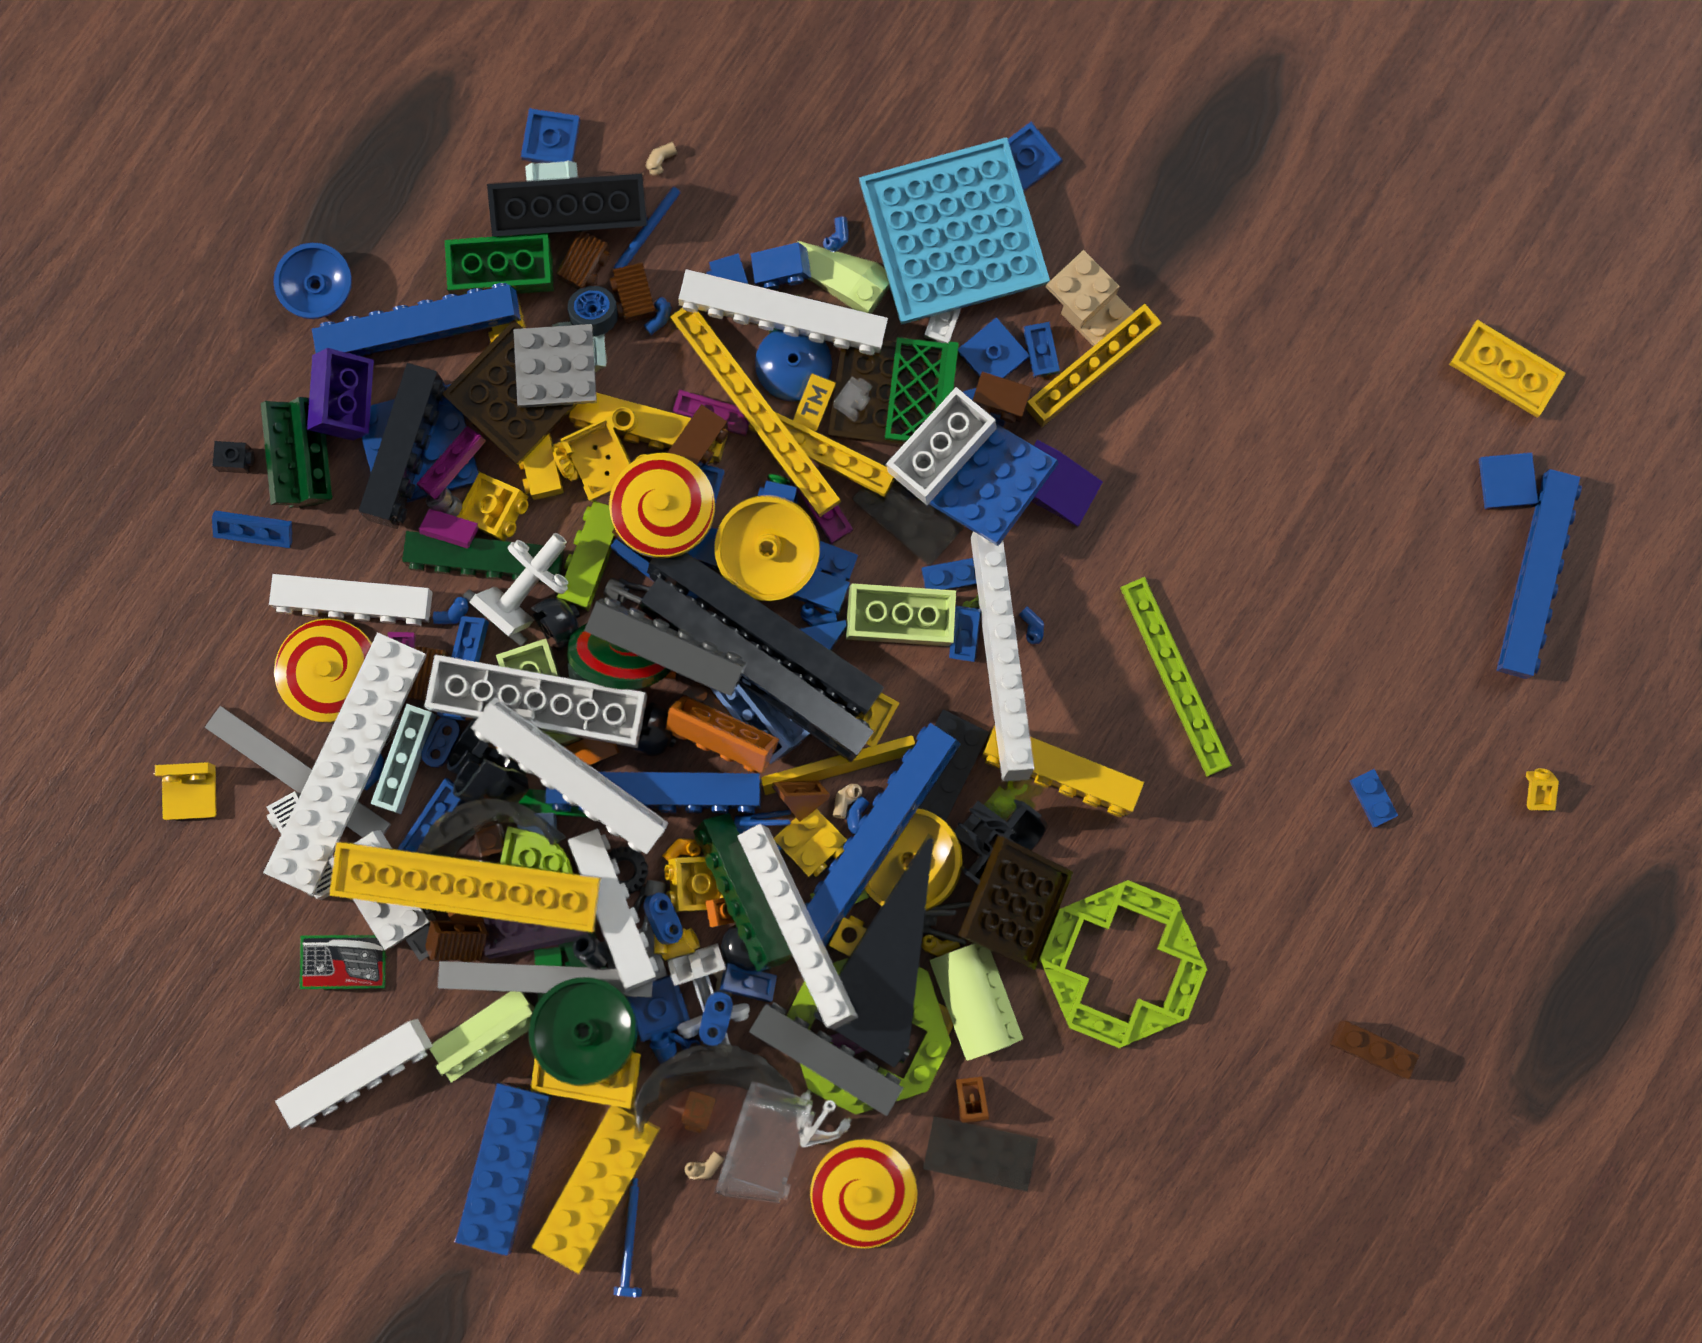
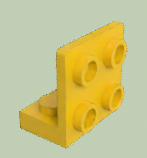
M205 762L155 765V776L162 778L164 820L216 817V770L214 764Z

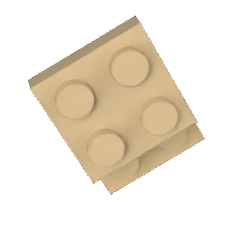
M1084 250L1046 284V288L1064 305L1061 314L1093 346L1134 313L1116 295L1120 286Z

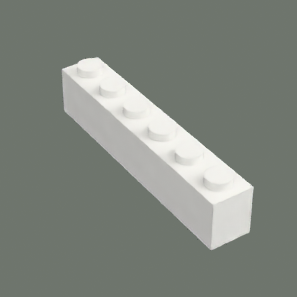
M273 574L269 605L280 614H292V610L302 611V615L318 617V613H328V617L334 619H344V615L354 616V620L370 621V617L380 618L382 623L395 624L396 620H405L407 625L421 626L422 622L429 623L433 592L429 588Z
M595 829L569 839L568 846L579 874L601 878L596 918L625 992L655 981V973L659 972L654 957L648 958L645 948L649 947L644 932L639 933L635 925L639 922L634 907L629 909L626 899L630 898L625 883L619 884L616 875L620 871L615 858L610 860L606 851L611 849L606 835H600L599 830Z
M411 1020L277 1099L275 1102L290 1129L297 1126L304 1129L316 1122L314 1117L322 1113L323 1116H326L337 1110L336 1104L340 1101L345 1100L348 1103L360 1096L359 1090L367 1086L368 1090L382 1083L381 1077L389 1073L390 1076H394L405 1069L404 1063L410 1060L415 1063L427 1056L426 1050L432 1048L433 1045L419 1020Z

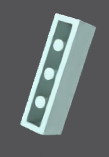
M406 704L371 804L398 814L402 813L422 758L423 746L436 719L435 714Z

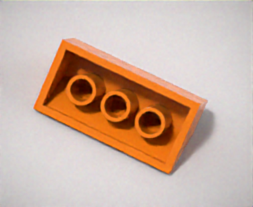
M683 695L673 704L668 713L666 729L672 731L675 737L683 740L689 739L695 742L696 746L700 749L715 751L720 754L722 759L741 763L746 770L753 773L764 772L779 741L777 737L686 695Z

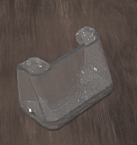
M752 1081L715 1193L727 1197L778 1204L781 1199L786 1200L791 1184L786 1182L805 1126L811 1127L815 1112L811 1111L813 1101Z

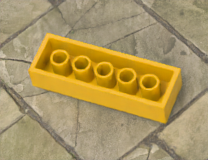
M994 725L981 757L986 759V764L999 769L1000 759ZM1030 737L1034 770L1030 777L1035 778V784L1045 788L1051 785L1059 788L1058 793L1073 798L1075 795L1084 798L1083 803L1095 808L1100 805L1107 807V812L1122 818V815H1129L1133 812L1144 782Z
M611 1105L532 1248L579 1274L587 1263L661 1128L626 1108Z

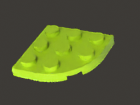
M515 827L507 828L500 864L573 874L567 855L554 840L537 832Z

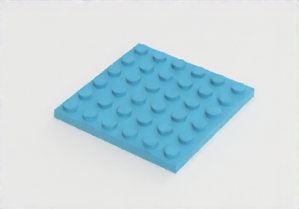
M1007 137L859 178L901 325L1040 287L1050 282Z

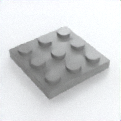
M592 324L514 329L517 404L519 408L597 403Z

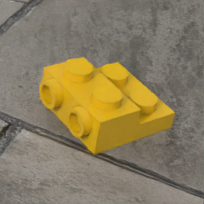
M479 472L457 517L478 523V529L485 534L501 541H506L507 537L513 536L516 531L515 522L519 514L526 512L529 496L520 489Z
M815 809L800 822L797 818L793 819L790 825H787L774 837L775 842L808 877L812 874L816 877L828 867L825 862L831 856L836 859L845 851L843 847L847 841L818 809Z
M685 857L668 860L669 864L665 865L664 876L666 880H670V891H667L666 895L670 898L676 912L707 910L705 901L723 898L722 893L717 889L716 880L711 869L706 865L705 857Z

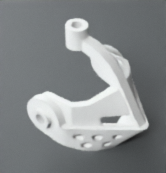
M807 1090L806 1093L803 1092L798 1100L800 1102L796 1107L795 1120L802 1147L828 1143L840 1138L844 1132H847L852 1120L849 1117L848 1119L844 1118L835 1132L817 1130L826 1115L835 1109V1103L828 1100L823 1106V1112L812 1126L804 1114V1108L812 1097L810 1090Z

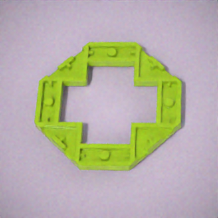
M1129 880L1059 909L1040 956L1041 964L1068 1027L1117 1048L1124 1047L1188 1019L1207 971L1193 935L1183 917L1178 901ZM1118 906L1165 924L1166 927L1157 950L1181 959L1163 1008L1137 999L1128 1023L1080 1004L1089 978L1065 969L1083 921L1085 920L1109 929Z
M848 958L833 963L837 974H839ZM918 967L912 1023L923 1028L927 1033L904 1078L882 1067L878 1069V1072L884 1076L889 1072L901 1079L899 1085L903 1087V1090L896 1101L928 1091L951 1045L929 973ZM805 981L787 1016L792 1020L797 1016L810 1024L808 1027L810 1030L815 1020L814 1011L817 1005ZM800 1063L808 1090L826 1100L833 1101L836 1105L855 1115L874 1109Z

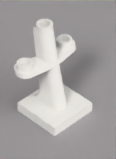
M554 533L534 558L528 553L529 547L520 540L512 542L508 546V550L526 567L505 594L495 586L475 594L470 603L508 636L528 628L534 619L519 606L539 580L560 594H564L568 589V581L560 574H555L554 576L547 571L566 547L567 541L561 535Z
M718 943L696 950L695 953L668 959L674 986L693 980L703 1012L707 998L714 993L708 975L725 969ZM717 1002L715 1003L714 1007L716 1010L721 1011L724 1009H719ZM747 1003L734 1005L730 1019L733 1018L736 1022L747 1019L750 1012L749 1005ZM702 1015L681 1023L677 1027L679 1034L683 1035V1038L697 1035ZM715 1027L709 1028L711 1037L716 1036L718 1033ZM727 1032L724 1040L714 1045L719 1059L733 1054Z

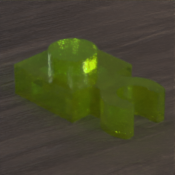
M1008 781L1007 790L1005 791L999 786L984 805L1003 820H1006L1016 808L1014 797L1023 794L1028 785L1024 784L1021 789L1017 790L1013 787L1014 781Z

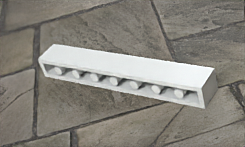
M687 269L685 270L679 295V305L689 312L697 313L698 310L708 312L709 316L718 319L726 316L733 318L734 322L748 325V322L759 324V328L773 331L776 328L784 330V334L798 337L801 334L809 336V340L823 343L826 340L834 342V346L843 349H849V346L859 348V352L868 355H874V352L880 353L888 320L886 317Z
M494 697L471 727L476 731L475 734L478 738L485 742L490 741L496 745L499 753L507 758H514L525 772L534 773L539 776L541 782L546 787L552 790L554 788L563 794V798L568 803L579 805L592 820H600L606 825V829L611 834L617 837L622 836L629 841L628 845L635 851H642L647 854L666 829L667 821Z
M759 824L738 835V839L826 1027L836 1029L858 1018L769 828Z

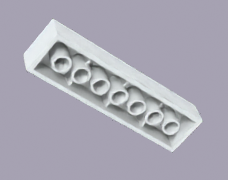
M435 655L425 708L430 711L478 719L490 701L495 697L541 731L638 748L647 695L645 692L612 689L590 682Z

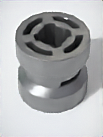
M447 488L436 499L430 495L426 497L427 506L433 510L457 517L462 509V502L456 496L451 495Z

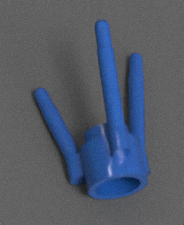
M783 810L735 816L734 824L739 834L759 824L764 826L790 825V820L759 819L790 815L791 811Z

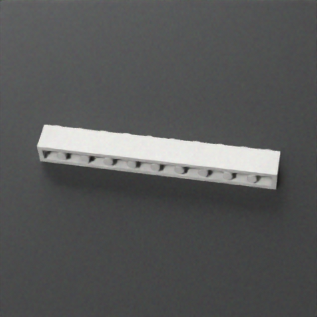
M973 531L971 544L1002 781L1029 780L1034 770L1004 542L1002 541L997 546Z

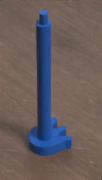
M633 1178L632 1186H630L620 1286H614V1295L641 1297L642 1288L630 1287L639 1187H637L638 1178Z

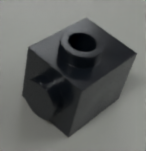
M214 441L212 467L218 472L249 473L250 466L254 464V451H251V447L243 442Z

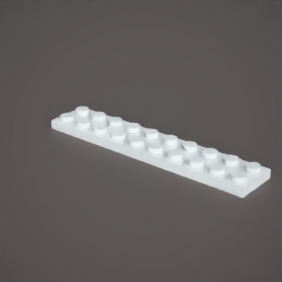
M377 632L263 873L314 895L329 863V859H331L334 853L336 842H339L427 656L425 653Z

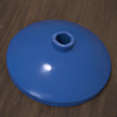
M305 243L292 248L281 258L274 273V289L281 304L292 314L305 319H320L336 312L347 300L352 286L351 271L346 260L334 248L321 243ZM314 283H320L318 289H312Z
M776 329L764 338L757 350L755 358L756 374L763 388L772 396L784 401L798 402L801 401L811 373L829 380L832 369L831 353L825 341L823 343L809 340V336L801 334L798 337L784 334V330ZM790 356H796L798 361L791 363L788 359Z

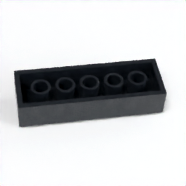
M644 172L493 182L487 184L492 237L648 225Z
M411 363L406 364L359 508V512L370 522L398 530L399 524H403L406 519L407 509H405L407 499H411L414 494L415 484H413L415 475H419L423 466L421 456L423 450H427L430 445L431 435H429L431 426H435L437 423L439 411L436 410L439 401L443 402L445 398L442 393L447 389L437 371Z

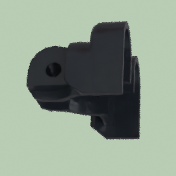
M473 718L453 746L447 761V769L457 774L453 787L454 796L470 804L477 803L483 796L492 801L496 800L503 805H513L519 802L529 790L526 772L518 763L499 753L493 743L490 741L485 742L476 736V731L471 727L477 719Z
M1014 799L1016 808L1009 820L1005 821L981 802L977 801L972 809H969L971 815L964 824H957L958 826L954 833L958 840L979 856L970 868L960 867L965 876L975 882L977 886L980 883L993 850L990 843L997 835L1005 837L1031 851L1044 836L1047 822L1040 813L1025 802Z

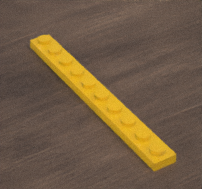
M683 308L673 314L671 319L819 517L841 503L840 498L699 312H689Z

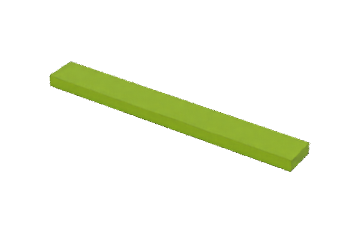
M1143 577L1122 586L1120 589L1206 776L1208 777L1232 766L1146 578Z

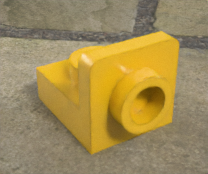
M1538 768L1535 771H1527L1526 778L1529 781L1527 808L1529 810H1555L1558 779L1547 769Z

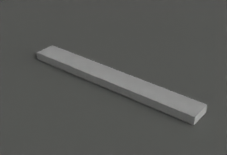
M219 706L205 728L301 794L312 769L225 708ZM357 802L346 826L360 836L365 837L371 832L381 830L384 835L391 824L360 802Z
M439 961L438 988L546 993L552 987L565 980L577 977H592L613 985L624 996L652 997L653 981L625 992L617 969L600 968L592 970L587 967Z

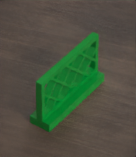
M897 338L885 440L906 442L911 437L908 434L911 432L914 434L915 429L924 423L953 391L959 342L948 341V343ZM901 345L912 346L918 354L906 362L900 354ZM930 349L942 350L941 359L933 365L924 355ZM921 357L929 368L918 376L910 367V364ZM899 359H900V361H901L904 365L901 366V367L898 369V367H899ZM940 365V371L938 373V371L935 368ZM907 368L915 379L903 387L897 376ZM932 371L939 380L938 384L929 390L921 379ZM918 382L926 393L915 401L907 392V389ZM896 384H897V386L901 389V390L898 391L897 393H896ZM937 390V397L935 398L932 393ZM904 393L912 404L900 412L895 406L894 401ZM929 396L936 405L935 409L926 415L918 404ZM915 407L923 419L912 426L904 415ZM893 409H894V411L898 414V415H897L896 417H894V418H893ZM899 418L909 428L902 435L891 434V426Z

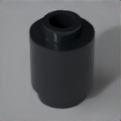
M581 935L573 943L575 957L590 969L598 970L608 962V948L593 936Z

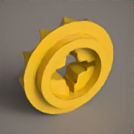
M555 443L552 452L561 474L571 482L578 479L579 473L571 456L567 454L563 443Z

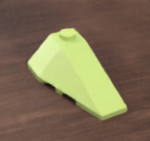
M798 241L808 251L811 272L809 280L854 310L873 313L890 288L884 267L873 261L840 252H832L822 247Z

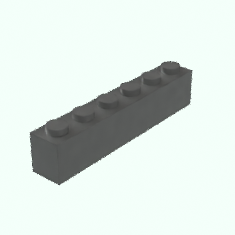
M601 598L596 602L584 631L724 694L732 696L747 665L746 662L742 661L740 655L730 651L727 654L717 650L718 646L709 641L699 642L693 639L694 635L687 631L679 630L677 632L668 628L669 624L662 620L654 619L652 621L644 617L645 613L638 609H625L620 606L621 603L613 598Z
M774 1002L772 1006L765 1004L751 1027L750 1033L882 1114L888 1115L903 1090V1087L899 1085L901 1079L889 1072L884 1076L876 1071L879 1066L866 1058L863 1062L853 1057L856 1052L842 1044L838 1048L830 1043L833 1038L819 1030L815 1034L808 1029L810 1024L796 1016L792 1020L785 1015L787 1010Z

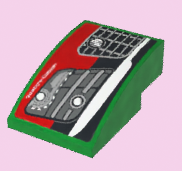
M304 935L300 937V989L386 988V950H384L375 935Z

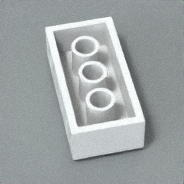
M955 387L886 463L888 473L928 505L996 430V420Z
M381 830L373 831L354 843L392 849ZM334 857L329 859V862L331 863L332 867L334 863ZM353 899L384 950L394 947L428 925L430 921L436 920L430 909Z

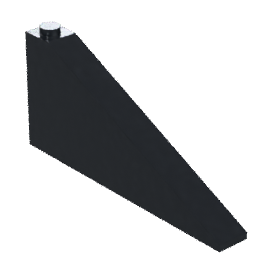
M930 834L927 835L838 974L858 1018L834 1030L894 1068L898 1062L903 1064L911 1051L908 1047L934 840ZM817 1007L814 1011V1017L825 1023Z

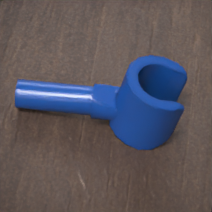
M675 1033L670 1035V1039L680 1043L681 1048L690 1055L694 1054L693 1051L689 1050L692 1043L700 1044L694 1037L683 1038Z

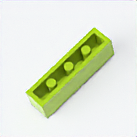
M593 501L592 507L587 506L583 516V520L586 521L582 531L578 530L574 539V545H577L574 554L568 555L564 567L567 569L565 578L568 581V589L564 594L558 593L557 598L562 599L567 604L572 603L575 607L586 611L590 610L612 552L611 545L617 539L612 533L614 525L610 517L609 506L597 501Z

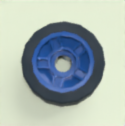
M599 286L581 288L568 301V314L571 324H592L593 336L607 333L617 322L618 310L615 298L605 288Z

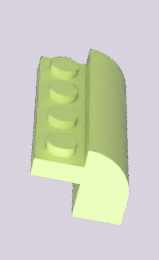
M975 943L930 960L966 1061L1023 1040L991 950Z
M510 991L434 1042L430 1051L439 1063L436 1067L441 1075L446 1074L452 1083L529 1031L531 1016L535 1008L525 992Z

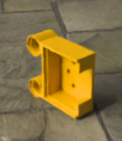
M619 407L614 410L611 416L561 439L584 484L583 488L588 500L591 502L611 494L617 477L631 463L616 431L630 432L637 425V416L627 407ZM622 413H629L631 417L630 423L624 427L618 424V417ZM646 454L638 456L635 460L643 456H646Z

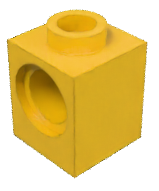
M850 915L849 919L843 917L829 946L850 957L867 930L863 927L865 922ZM845 928H853L856 931L857 938L854 942L846 943L843 941L841 933Z

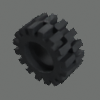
M621 846L612 849L608 853L610 860L615 858L617 863L622 860L630 861L635 869L631 879L627 881L618 879L619 884L625 883L629 894L640 890L642 885L646 883V878L649 874L648 863L645 857L631 847Z

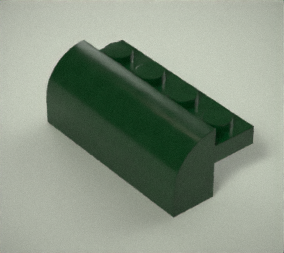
M298 397L290 402L264 401L260 403L271 505H289V508H301L320 505L332 500L326 434L307 430L309 398Z

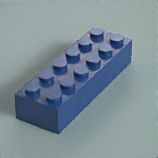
M503 1082L497 1083L455 1243L506 1256L512 1252L553 1095L534 1092L530 1089Z

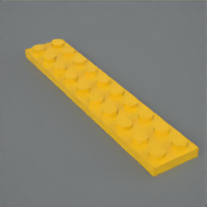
M336 842L329 895L593 932L601 878Z

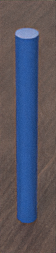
M672 187L648 219V225L642 227L614 265V269L625 267L629 264L681 192L677 188Z

